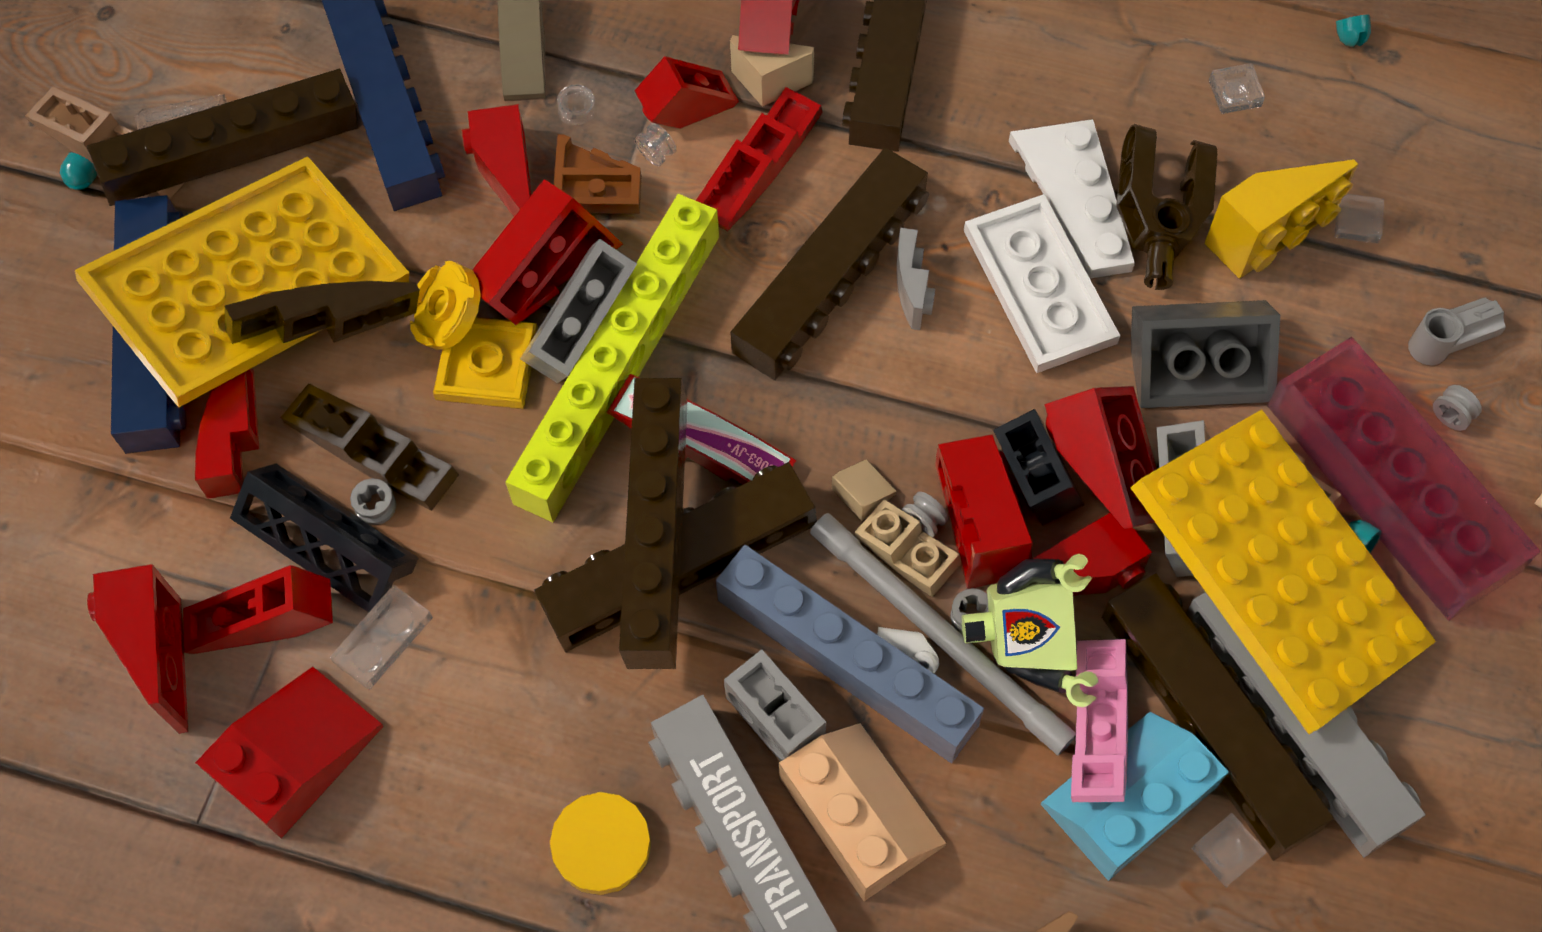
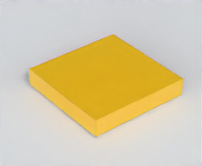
M476 317L471 329L459 343L450 349L442 350L433 390L435 400L524 409L532 367L520 360L538 331L537 323L520 322L515 325L509 320Z

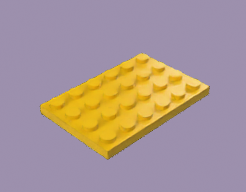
M308 156L75 270L78 283L178 408L317 333L314 332L283 343L277 330L274 329L232 344L225 331V305L271 292L317 284L357 281L409 282V271Z
M1262 409L1146 475L1130 487L1308 734L1324 726L1436 642Z

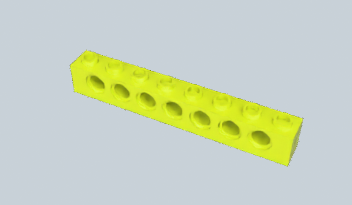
M677 194L638 259L635 269L587 344L505 481L513 505L552 523L555 521L614 417L606 413L628 375L632 374L637 377L640 375L719 239L717 209Z

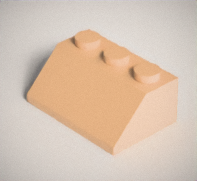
M861 723L821 735L779 762L781 782L863 901H866L946 846L944 839Z

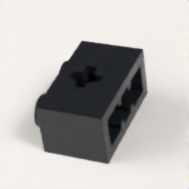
M1036 409L993 429L1030 509L1042 526L1084 506L1077 488Z

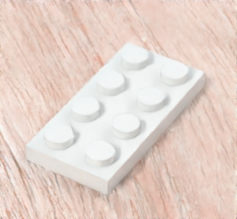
M1045 194L965 221L964 233L1036 373L1118 344L1120 334Z

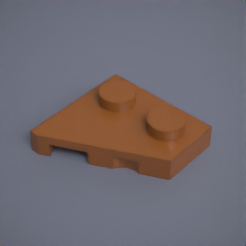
M558 134L554 185L573 197L589 213L640 214L642 183L640 167L624 160H614L608 153L594 147L590 152L572 144L571 137Z

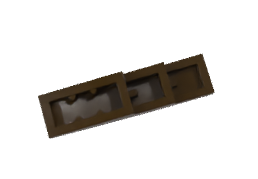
M357 281L317 284L271 292L225 305V331L232 344L276 329L282 342L286 343L327 329L335 343L415 314L420 289L413 282Z
M309 383L280 417L284 423L371 478L384 481L393 491L431 511L459 476L452 465L419 450L412 439L379 424L371 413Z

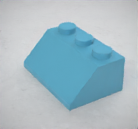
M1149 712L1128 729L1127 780L1124 802H1072L1071 777L1043 800L1041 806L1109 881L1213 792L1229 771L1193 733Z

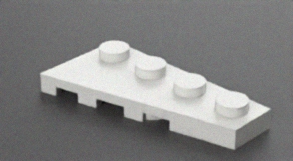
M1093 119L1011 131L1009 136L1010 145L1015 153L1019 152L1026 164L1025 170L1032 182H1037L1042 193L1045 194L1089 278L1132 272L1135 262L1123 222L1116 207L1117 200Z

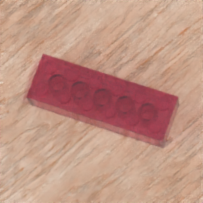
M1353 337L1348 338L1279 381L1267 407L1359 516L1382 531L1380 541L1448 621L1520 574L1541 552Z

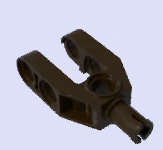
M1132 124L1122 146L1116 207L1133 249L1147 253L1144 284L1148 288H1152L1153 280L1156 278L1155 290H1165L1173 285L1174 259L1191 241L1214 209L1217 147L1197 140H1193L1190 145L1194 146L1187 159L1185 178L1180 183V190L1184 191L1183 204L1171 198H1157L1152 194L1157 132L1152 128Z

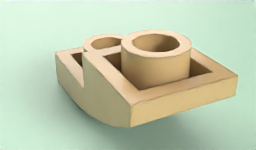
M883 500L855 531L856 537L875 555L931 597L935 595L961 564L960 555L923 532L920 521L886 500Z

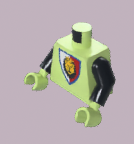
M1082 554L1073 555L1066 564L1059 559H1024L1001 576L997 584L987 588L989 612L962 615V632L965 644L991 641L992 653L998 665L1003 666L1009 673L1037 686L1061 694L1066 692L1069 701L1075 706L1086 707L1090 705L1096 697L1085 694L1081 690L1080 684L1088 687L1095 686L1098 683L1096 674L1085 671L1073 677L1070 671L1077 670L1073 592L1082 591L1092 580L1091 576L1082 577L1077 575L1073 569H1083L1088 563V559Z

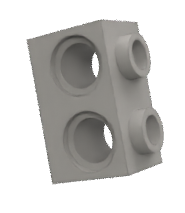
M762 649L724 679L726 699L780 761L786 759L819 736L826 734V721Z

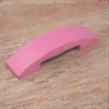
M1126 639L1077 641L1076 676L1082 672L1089 671L1096 674L1098 683L1093 687L1080 684V688L1085 694L1093 695L1096 699L1086 707L1077 706L1075 755L1072 757L1071 799L1072 802H1124L1128 758Z

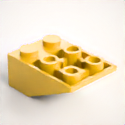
M1352 159L1253 174L1222 195L1204 244L1239 279L1252 270L1256 272L1264 270L1272 263L1279 251L1285 247L1289 250L1295 248L1307 237L1309 230L1318 224L1321 227H1325L1338 216L1341 211L1339 204L1353 186L1350 181L1358 163Z

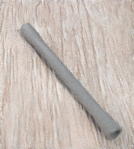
M831 514L823 515L814 524L810 534L840 561L846 562L1020 718L1025 727L1057 756L1071 744L1076 737V732L1049 708L1038 703L972 643L965 644L963 635L867 551L860 544V541Z

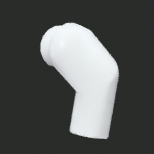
M878 627L877 635L932 673L937 671L939 658L922 633Z

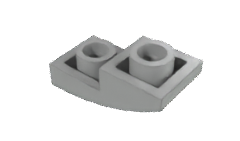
M900 228L897 255L898 293L903 312L911 329L920 330L923 314L932 315L935 288L927 287L929 270L921 269L924 248L916 247L918 230Z

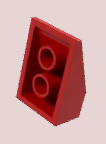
M1134 386L1092 388L1044 404L1047 412L1046 429L1050 438L1055 442L1058 452L1124 529L1155 523L1130 488L1141 478L1157 470Z
M153 564L93 574L94 592H90L87 597V606L91 619L96 621L147 703L178 734L189 732L182 602L180 596Z
M312 666L232 723L195 763L282 839L384 726Z

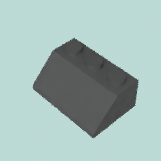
M1266 300L1132 306L1131 354L1139 407L1154 408L1276 402L1280 314Z

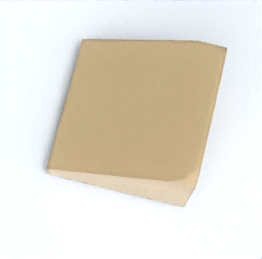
M867 460L839 471L832 477L831 489L861 521L867 518L883 500L888 501L897 492Z

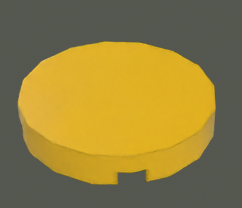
M445 261V265L442 267L435 265L429 269L418 282L417 286L420 291L417 311L414 314V322L409 320L410 330L416 341L436 350L450 349L464 338L477 316L481 297L479 280L473 270L453 261Z
M604 792L581 796L567 805L554 822L550 838L553 863L563 878L581 892L597 895L617 892L631 883L630 881L635 879L646 866L651 847L647 822L636 805L620 795Z

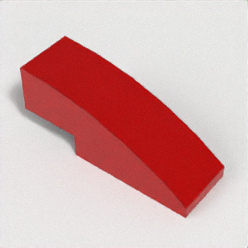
M253 368L212 389L200 423L195 452V481L207 499L239 494L243 485L242 452L260 449Z

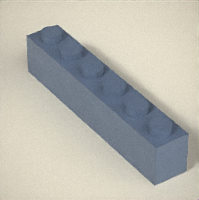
M744 545L717 578V596L720 603L951 764L979 727L984 711L982 706L748 546Z

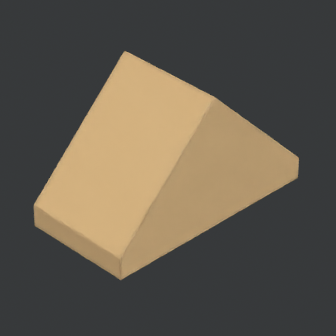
M732 35L730 40L731 71L762 107L776 101L785 87L798 91L812 84L814 79V47L790 44L789 55L738 50L739 36Z

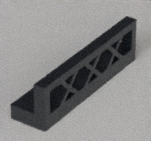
M277 463L247 472L230 516L231 520L305 570L329 578L333 589L371 615L382 611L393 582L412 574L419 559ZM254 497L264 502L270 521L263 523L248 513ZM291 520L300 527L305 545L297 546L289 540L284 522ZM327 544L336 550L341 569L334 571L325 565L320 546ZM364 569L379 579L372 596L361 589L356 573L357 570Z

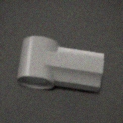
M1486 297L1451 310L1445 308L1432 309L1426 313L1408 342L1410 354L1416 361L1424 365H1439L1445 361L1450 353L1500 336L1506 328L1503 318L1504 311L1496 300L1491 301Z

